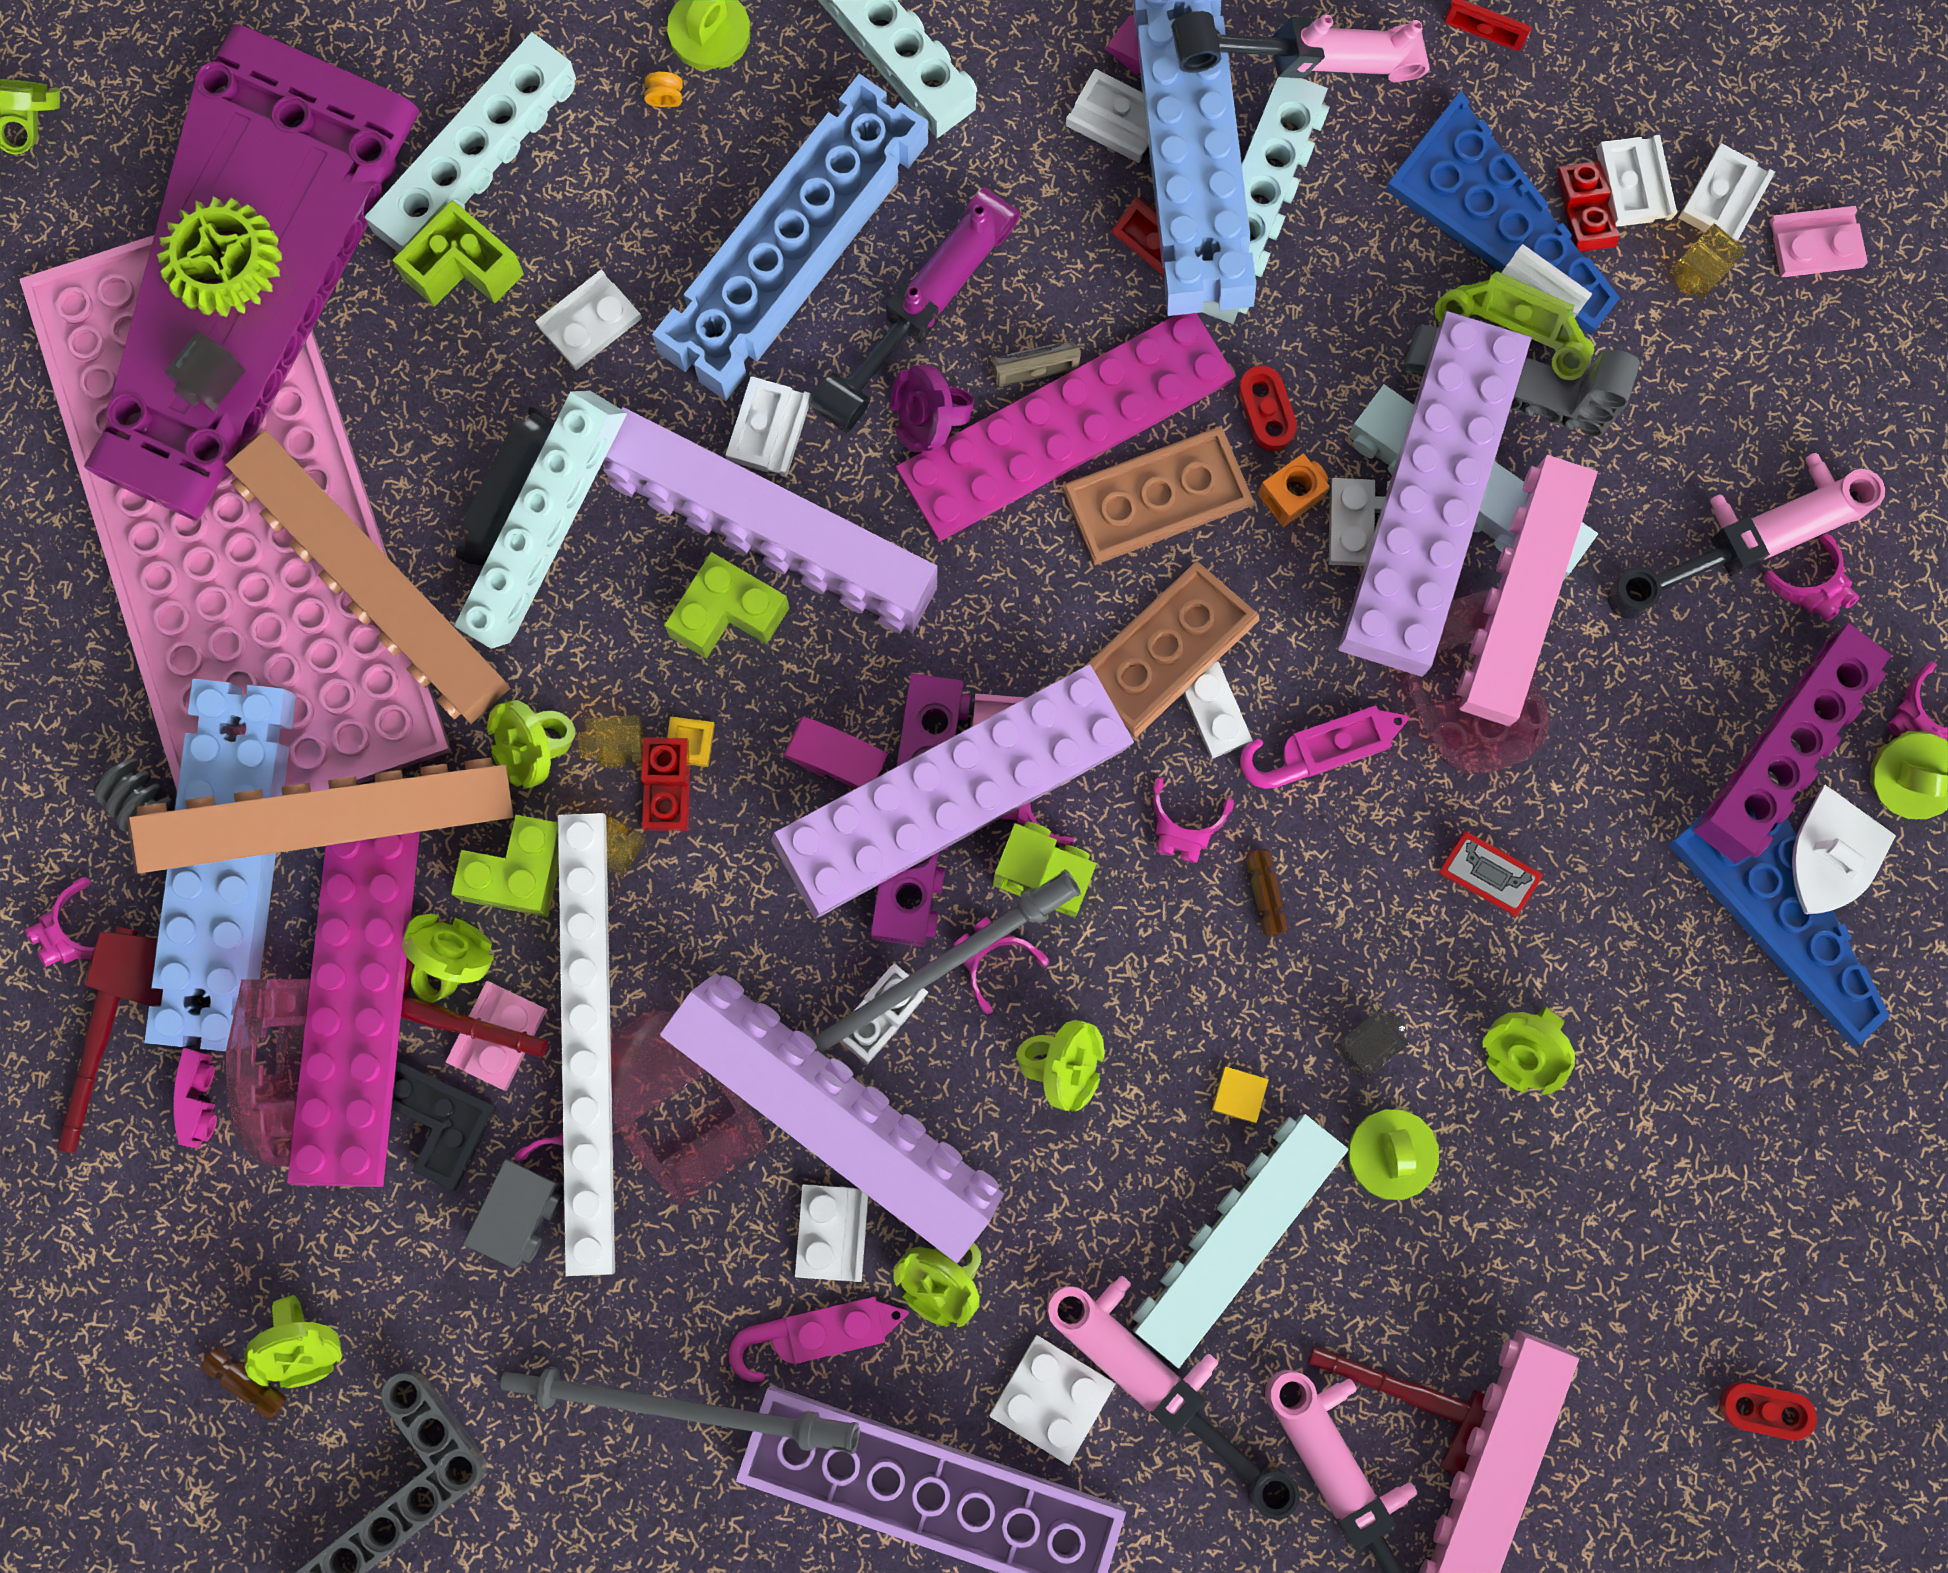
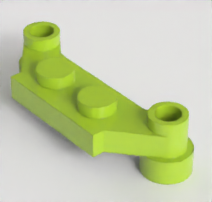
M1497 271L1490 277V280L1472 285H1461L1454 290L1446 292L1435 305V315L1440 323L1447 311L1468 318L1476 314L1517 333L1530 336L1533 340L1555 349L1556 353L1552 358V367L1554 372L1565 380H1575L1581 377L1590 366L1591 357L1594 354L1592 341L1584 336L1572 314L1575 305Z

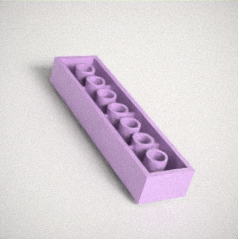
M1446 312L1436 332L1338 651L1421 677L1432 667L1532 337L1455 313Z
M622 407V410L627 412V415L602 463L603 471L611 479L609 484L614 489L630 497L633 496L634 492H637L649 498L648 505L664 515L670 516L674 511L686 517V524L701 534L709 535L711 530L726 538L724 543L738 553L747 555L748 551L751 550L763 556L762 562L767 567L781 574H785L787 570H790L802 576V584L815 592L824 594L825 590L828 589L841 596L840 603L857 613H863L864 609H867L879 615L878 622L894 632L901 633L903 628L912 633L914 632L937 590V565Z
M1089 664L774 832L771 842L815 920L1120 754L1133 744L1134 741L1092 666Z
M715 973L692 990L660 1033V1036L955 1263H958L991 1221L1004 1195L998 1189L999 1184L988 1173L982 1170L974 1171L962 1161L961 1154L951 1145L945 1142L940 1144L925 1133V1127L916 1118L908 1114L902 1116L889 1106L888 1098L881 1091L871 1086L866 1088L852 1077V1071L843 1062L834 1058L829 1060L818 1050L817 1052L814 1051L817 1046L809 1036L800 1031L793 1032L780 1022V1016L775 1010L763 1003L756 1004L743 994V987L731 977L720 976Z
M772 1385L767 1388L759 1413L798 1419L806 1411L818 1412L820 1418L849 1423L857 1422L859 1424L858 1427H860L859 1442L854 1454L815 1447L812 1451L801 1450L794 1438L752 1432L736 1482L998 1573H1108L1126 1515V1511L1121 1505Z

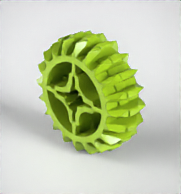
M213 196L210 207L205 208L201 202L195 200L196 211L189 215L188 212L180 209L182 221L179 224L167 222L168 230L172 236L160 237V245L165 250L157 254L159 263L164 267L160 271L161 276L167 284H170L169 290L176 298L182 299V302L192 310L198 307L203 314L210 316L216 309L221 316L227 318L230 308L234 306L238 312L245 314L246 306L244 303L251 299L253 303L260 305L261 299L257 293L260 290L273 292V286L268 278L280 277V270L274 264L282 260V254L276 247L279 244V239L274 231L270 230V224L264 216H258L255 209L248 204L241 207L238 201L230 198L224 206L220 199ZM235 231L242 233L244 235L238 237L235 233L233 235L223 236L219 235L218 232ZM217 246L220 247V249L222 250L221 252L224 255L220 259L223 265V269L218 264L219 262L217 258L220 256V254L217 249ZM203 278L206 281L217 278L221 279L222 283L205 284L195 280Z

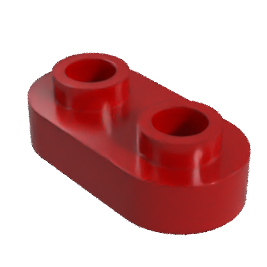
M1252 367L1243 375L1238 394L1253 439L1258 446L1267 451L1283 450L1292 442L1297 430V422L1280 375L1270 367ZM1261 385L1266 388L1267 395L1258 397L1253 393L1252 388ZM1270 424L1277 425L1281 430V434L1278 436L1269 435L1266 431V426Z
M1737 1382L1729 1385L1720 1397L1719 1407L1724 1420L1737 1429L1799 1441L1810 1436L1816 1427L1817 1414L1813 1404L1809 1399L1797 1393ZM1745 1397L1750 1403V1408L1746 1414L1741 1415L1736 1409V1403L1740 1398ZM1787 1407H1791L1795 1413V1419L1791 1424L1787 1425L1782 1420V1411Z

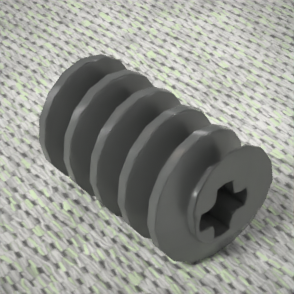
M135 757L110 768L94 785L95 800L101 805H106V813L113 819L117 818V826L122 831L128 832L129 841L127 818L138 816L136 807L166 803L168 811L173 805V800L169 797L156 802L155 799L162 792V787L159 784H154L147 788L144 787L151 779V774L148 771L133 774L140 766V761Z

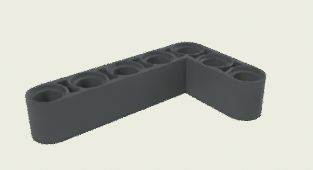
M1422 325L1416 328L1403 365L1405 373L1409 375L1412 372L1424 374L1438 327ZM1606 350L1600 354L1584 377L1581 376L1575 380H1565L1554 372L1552 366L1526 357L1510 409L1529 416H1533V413L1547 417V422L1570 430L1577 427L1588 431V436L1590 437L1601 436L1627 406L1641 362L1630 353L1620 350Z
M408 1371L389 1378L383 1386L381 1401L388 1414L428 1468L296 1573H367L478 1485L484 1478L487 1466L483 1453L429 1379L422 1373ZM404 1380L411 1382L417 1390V1398L412 1406L404 1405L398 1398V1388ZM430 1418L439 1420L445 1428L444 1438L439 1444L431 1442L425 1435V1426ZM458 1456L467 1458L472 1465L473 1473L468 1481H461L454 1476L452 1464ZM418 1487L428 1488L433 1493L434 1505L431 1511L421 1510L416 1505L414 1495ZM381 1517L388 1518L394 1523L396 1535L393 1541H385L379 1537L376 1525ZM342 1548L351 1549L357 1557L355 1571L349 1572L340 1566L338 1555Z

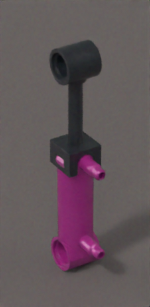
M983 187L968 204L962 220L911 283L907 285L904 282L886 304L887 320L893 324L849 379H843L837 373H832L827 377L813 396L810 407L843 432H849L863 416L870 404L871 399L863 393L862 389L907 334L920 344L938 323V316L994 246H1000L1014 229L1020 218V211L987 187Z

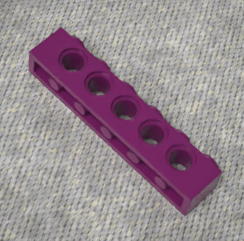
M1850 623L1832 634L1697 823L1693 832L1735 864L1750 855L1755 858L1761 855L1773 839L1768 834L1775 823H1782L1795 808L1796 803L1792 801V798L1798 789L1803 791L1816 778L1819 772L1814 767L1821 756L1823 758L1829 756L1840 743L1842 738L1837 733L1843 724L1847 726L1853 722L1864 708V705L1859 702L1866 692L1871 693L1885 678L1886 672L1882 668L1891 657V654ZM1837 675L1843 678L1846 686L1839 682ZM1814 706L1822 712L1824 719L1816 714ZM1791 738L1798 742L1801 752L1794 748ZM1768 771L1776 776L1778 785L1770 780ZM1745 804L1754 810L1755 819L1747 814Z
M911 673L897 767L956 736L958 721H967L971 698V695L963 694L962 680ZM931 716H939L947 722L948 726L940 734H930L923 728V723ZM939 852L927 858L922 864L914 865L878 885L871 931L872 940L925 947L926 937L935 938L939 911L931 910L933 893L942 894L945 867L937 866ZM912 887L921 893L922 900L917 907L905 909L897 903V895L904 888Z

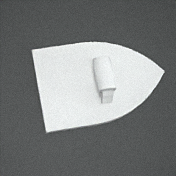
M1826 785L1821 786L1800 826L1793 848V879L1804 914L1828 912L1840 908L1859 897L1875 878L1896 836Z

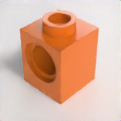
M1303 453L1262 482L1257 495L1284 528L1324 499L1330 486L1327 483L1328 476L1322 466L1316 461L1310 462ZM1293 481L1299 482L1305 487L1307 494L1296 496L1287 489L1286 484Z

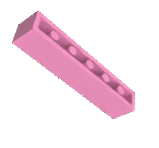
M1546 455L1537 467L1531 466L1529 468L1522 491L1528 492L1524 507H1517L1509 531L1515 533L1511 548L1504 547L1496 568V572L1502 573L1498 589L1493 587L1490 589L1484 604L1483 613L1489 614L1485 629L1478 628L1471 644L1470 654L1476 655L1471 671L1465 669L1458 684L1456 695L1462 696L1459 710L1506 726H1511L1519 719L1598 471L1550 455Z
M1520 1330L1516 1331L1513 1340H1506L1499 1358V1365L1503 1366L1498 1382L1497 1384L1491 1383L1484 1396L1483 1410H1486L1482 1425L1480 1428L1474 1427L1467 1442L1466 1453L1470 1457L1464 1472L1458 1471L1451 1485L1450 1498L1454 1500L1448 1516L1442 1515L1439 1518L1433 1541L1437 1543L1431 1560H1424L1419 1573L1501 1572L1580 1359L1569 1349Z

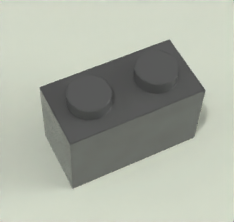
M505 1159L463 1245L511 1268H520L523 1261L531 1263L542 1242V1238L536 1234L544 1218L551 1221L562 1202L563 1196L557 1193L561 1183L513 1160Z

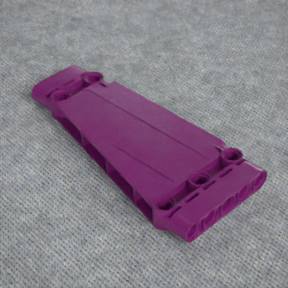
M239 24L232 26L213 62L203 65L197 71L195 77V84L113 393L106 410L108 422L84 464L85 469L114 485L195 521L200 520L221 479L232 474L225 464L237 455L236 452L241 442H249L258 431L366 231L369 223L366 221L365 216L381 199V184L390 180L395 174L397 168L395 158L420 113L416 105L393 91ZM227 86L222 92L214 93L218 88ZM304 119L300 125L289 127L292 122ZM372 153H381L377 159L365 161ZM213 196L220 199L224 206L230 198L238 201L241 207L248 204L255 209L258 216H264L270 224V230L274 231L279 239V244L276 247L282 254V260L274 263L280 270V277L268 278L273 286V292L260 290L257 293L261 299L260 305L253 303L251 299L244 303L246 306L245 314L238 312L232 306L227 318L221 316L216 309L210 316L203 314L198 307L192 310L182 302V299L176 298L169 290L170 284H167L161 276L160 271L164 267L159 263L157 254L165 251L160 245V237L172 236L168 230L167 222L179 224L182 221L180 209L188 212L189 215L195 212V200L201 202L205 208L210 207ZM235 231L218 232L219 235L229 236L235 233L238 237L244 235L242 233ZM217 246V249L220 254V256L217 258L219 262L218 264L223 269V265L220 259L224 255L222 254V250L220 249V247ZM203 278L195 280L205 284L222 283L221 279L217 278L206 281ZM197 342L199 346L191 354L193 358L190 362L187 360L184 363L187 368L182 373L177 366ZM141 412L140 418L136 423L126 425L131 415ZM219 447V452L215 458L204 461V456L208 450Z

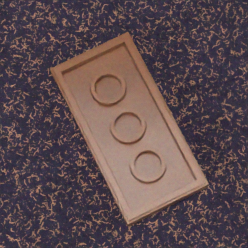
M1222 426L1062 485V490L1094 565L1254 505V500Z
M1196 561L1085 666L1089 664L1092 666L1128 732L1136 738L1260 621L1259 614Z

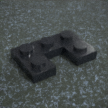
M396 1060L390 1121L396 1111L432 1128L412 1171L451 1190H457L497 1107Z

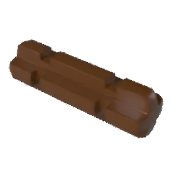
M1268 849L1249 852L1246 855L1248 871L1253 872L1254 876L1251 878V884L1258 913L1263 915V918L1260 919L1263 934L1265 936L1283 934L1287 931L1288 925L1285 913L1280 912L1283 904L1276 874L1271 872L1270 869L1273 866L1271 853Z
M221 1348L213 1349L207 1354L200 1366L201 1370L213 1379L219 1377V1383L246 1404H255L254 1410L268 1419L273 1418L282 1409L286 1401L285 1396L274 1388L267 1389L265 1386L250 1379L245 1366L239 1362H231L233 1357Z

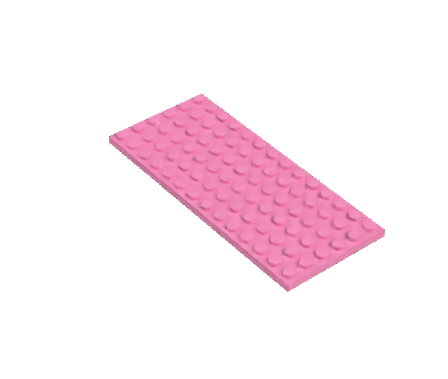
M154 235L20 278L177 791L185 733L197 734L199 718L188 715L192 679L231 683L243 688L242 696H246L247 685L282 688L296 694L292 730L281 728L279 744L290 747L285 786L310 783L311 792L329 789L328 780L356 776L357 784L374 779V774L397 771L452 752L430 684L424 688L406 669L412 664V661L402 651L395 657L377 639V636L383 631L373 620L366 626L347 607L353 599L343 589L336 595L318 576L324 570L314 558L308 564L305 563L288 545L295 538L285 528L277 533L259 514L266 507L256 497L248 502L230 483L236 478L233 473L221 479L200 520L195 521L114 485L84 468L87 458L108 422L106 410L113 393ZM312 329L258 431L249 442H241L236 454L266 430L387 556ZM141 412L131 415L126 425L136 423L140 418ZM219 447L208 450L204 456V461L215 458L219 452ZM240 724L239 727H234L232 736L245 735L246 726Z

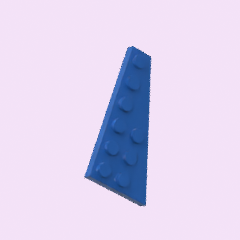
M1460 90L1390 180L1385 191L1500 272L1504 270L1522 244L1592 293L1575 317L1579 327L1592 336L1620 297L1592 260L1585 258L1570 239L1572 234L1563 223L1558 224L1547 209L1549 204L1510 153H1504L1491 136L1493 131L1484 119L1480 121L1468 106L1470 101Z
M1745 804L1747 814L1755 819L1754 810ZM1706 809L1674 838L1668 846L1851 1047L1862 1044L1890 1015L1866 966L1859 964L1848 942L1852 938L1845 924H1839L1834 911L1804 914L1793 879L1792 857L1796 834L1788 818L1780 824L1775 823L1768 834L1773 839L1761 855L1757 858L1750 855L1735 864L1693 832V829L1707 811Z

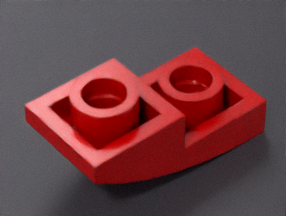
M1600 161L1559 166L1557 172L1569 231L1572 234L1571 241L1580 252L1616 247L1620 235L1608 205L1611 190Z
M643 738L641 782L644 784L642 829L653 831H689L688 738Z

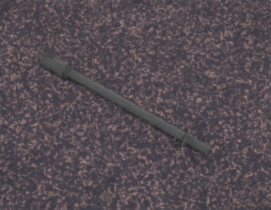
M1064 869L1060 874L1037 889H1026L1021 893L1018 906L818 1035L807 1029L803 1030L802 1033L809 1036L816 1043L817 1048L814 1051L817 1052L818 1050L827 1057L826 1050L1028 921L1042 924L1048 920L1050 912L1075 896L1081 895L1078 884L1073 876Z
M556 1367L546 1368L541 1377L505 1371L501 1378L500 1386L502 1390L536 1395L538 1406L541 1409L553 1407L556 1399L794 1438L796 1443L799 1444L800 1449L812 1451L815 1447L854 1454L859 1442L860 1427H858L859 1424L857 1422L849 1423L820 1418L818 1412L806 1411L804 1415L794 1419L560 1380V1372Z

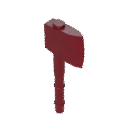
M115 926L114 933L98 931L84 985L98 989L85 1035L80 1066L77 1075H74L76 1080L64 1124H61L62 1131L57 1150L69 1153L76 1152L81 1131L84 1130L82 1127L94 1083L98 1081L96 1079L97 1072L110 1038L120 997L147 1006H157L162 1003L163 989L152 988L158 938L138 936L139 931Z
M407 958L401 1018L437 1029L455 1031L471 1036L472 1039L478 1038L517 1050L518 1053L524 1052L541 1058L545 1055L548 1047V1041L529 1035L526 1031H515L482 1021L481 1018L468 1017L446 1007L407 996L412 986L411 976L415 967Z
M1313 1346L1308 1364L1329 1371V1374L1334 1373L1376 1389L1377 1393L1381 1391L1418 1409L1457 1423L1458 1425L1442 1458L1440 1467L1454 1476L1458 1471L1464 1472L1470 1457L1466 1453L1469 1436L1474 1427H1481L1486 1414V1410H1483L1485 1393L1473 1390L1469 1401L1465 1402L1424 1385L1388 1375L1386 1371L1381 1372L1339 1356L1338 1353L1334 1354Z

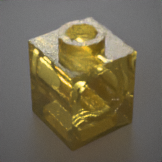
M1713 223L1684 254L1670 273L1675 277L1677 286L1684 293L1696 295L1703 300L1747 250Z

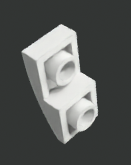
M894 963L865 995L864 1000L855 1010L909 975ZM924 988L840 1042L868 1065L928 994V991Z

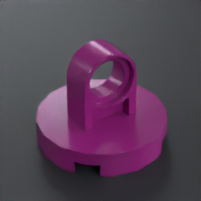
M930 364L910 366L909 370H901L897 374L892 386L891 411H898L901 426L894 427L896 435L904 447L912 452L938 450L945 444L951 431V426L963 425L969 422L974 398L965 390L948 387L947 381L941 372Z

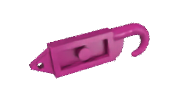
M1375 705L1295 733L1286 741L1284 746L1283 758L1285 766L1266 773L1258 771L1253 766V754L1255 750L1263 745L1261 739H1256L1250 742L1242 751L1240 758L1241 771L1250 783L1264 789L1277 788L1305 777L1309 778L1390 749L1392 747V739L1410 717L1408 715L1378 710ZM1394 719H1398L1400 725L1394 724Z
M876 1296L749 1326L740 1331L732 1340L728 1351L729 1363L734 1373L741 1379L749 1382H761L765 1379V1374L749 1370L743 1362V1353L751 1345L772 1340L774 1349L781 1359L792 1364L802 1363L886 1342L885 1336L909 1314V1311L876 1301ZM894 1311L900 1312V1318L897 1320L892 1318V1312Z

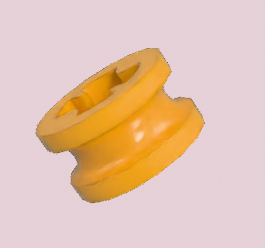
M654 72L645 77V87L647 90L644 93V99L648 105L653 107H677L682 103V94L679 91L683 88V81L678 75L669 72Z

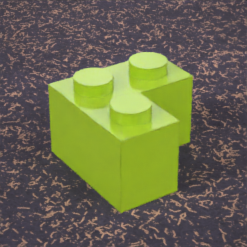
M453 199L393 259L403 280L434 307L463 278L467 279L495 304L524 275L516 254Z
M711 552L664 626L670 638L707 659L729 623L767 644L789 610V604L786 595Z
M515 815L506 858L461 850L451 894L465 902L548 917L559 871L558 823Z
M1026 821L1023 827L1015 823L996 869L993 886L1021 897V893L1026 889L1035 890L1066 869L1078 884L1081 895L1075 896L1055 910L1076 918L1097 863L1090 861V854L1077 847L1066 845L1064 850L1056 848L1057 840L1049 837L1051 831L1039 824Z

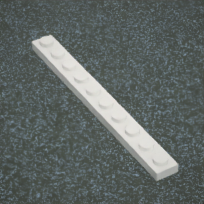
M604 813L558 815L566 1276L614 1274L606 815Z

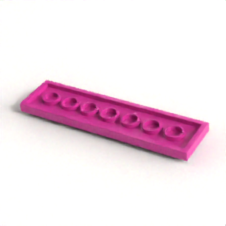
M1197 313L1175 315L947 438L945 444L938 450L923 451L897 465L896 471L937 541L940 542L1234 382L1236 376Z
M420 832L327 845L325 848L287 1181L289 1184L383 1187L407 961L401 944L406 928L411 921Z

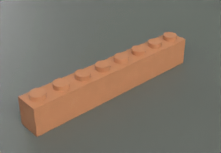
M266 430L225 464L236 476L230 482L233 487L248 502L256 497L266 507L259 514L277 533L285 528L295 538L288 545L306 564L314 558L324 570L318 576L336 595L343 589L353 599L347 607L365 626L372 620L383 631L377 636V639L395 657L402 651L412 661V664L406 669L424 688L432 683L442 693L436 701L454 720L462 714L472 724L511 689L491 665Z
M492 758L464 761L466 770L448 772L447 764L420 767L421 776L403 779L402 770L374 774L375 783L357 785L356 776L328 780L329 789L312 792L310 783L282 786V796L269 798L263 797L262 789L234 793V803L219 805L215 803V796L185 800L187 809L167 812L166 803L136 807L138 816L127 818L135 873H146L514 818L506 764L493 766Z

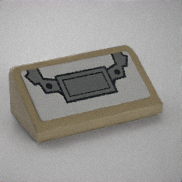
M1070 340L990 358V364L996 386L1003 387L1073 371L1079 367L1081 351Z

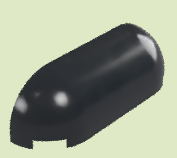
M529 407V416L526 421L517 418L511 426L463 520L461 528L469 532L462 546L456 549V557L470 564L485 565L555 424V421L546 413L534 407Z

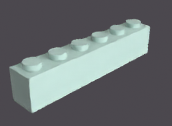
M1383 384L1354 423L1348 435L1353 440L1354 448L1368 458L1376 456L1389 465L1388 471L1392 475L1414 405ZM1494 461L1473 532H1480L1482 530L1495 539L1494 545L1502 552L1505 546L1509 548L1512 546L1515 533L1509 531L1510 524L1517 507L1525 506L1528 492L1522 491L1524 481ZM1583 522L1581 523L1564 579L1571 573L1598 535L1597 532Z
M1306 1114L1299 1116L1296 1121L1288 1117L1273 1136V1139L1278 1144L1268 1157L1261 1152L1245 1171V1174L1250 1177L1247 1184L1240 1192L1232 1188L1217 1207L1222 1216L1215 1225L1210 1228L1207 1224H1204L1189 1243V1246L1194 1251L1186 1262L1182 1264L1176 1260L1160 1280L1166 1286L1155 1301L1148 1296L1133 1314L1132 1319L1137 1324L1132 1331L1175 1367L1180 1368L1349 1150Z

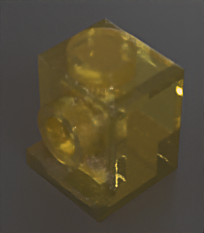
M639 715L585 719L586 732H579L578 736L581 759L590 758L592 761H599V766L604 768L622 767L626 765L625 759H632L636 767H642L644 723Z
M606 815L607 869L624 878L645 844L646 839L636 830H633L630 837L626 836L629 828Z

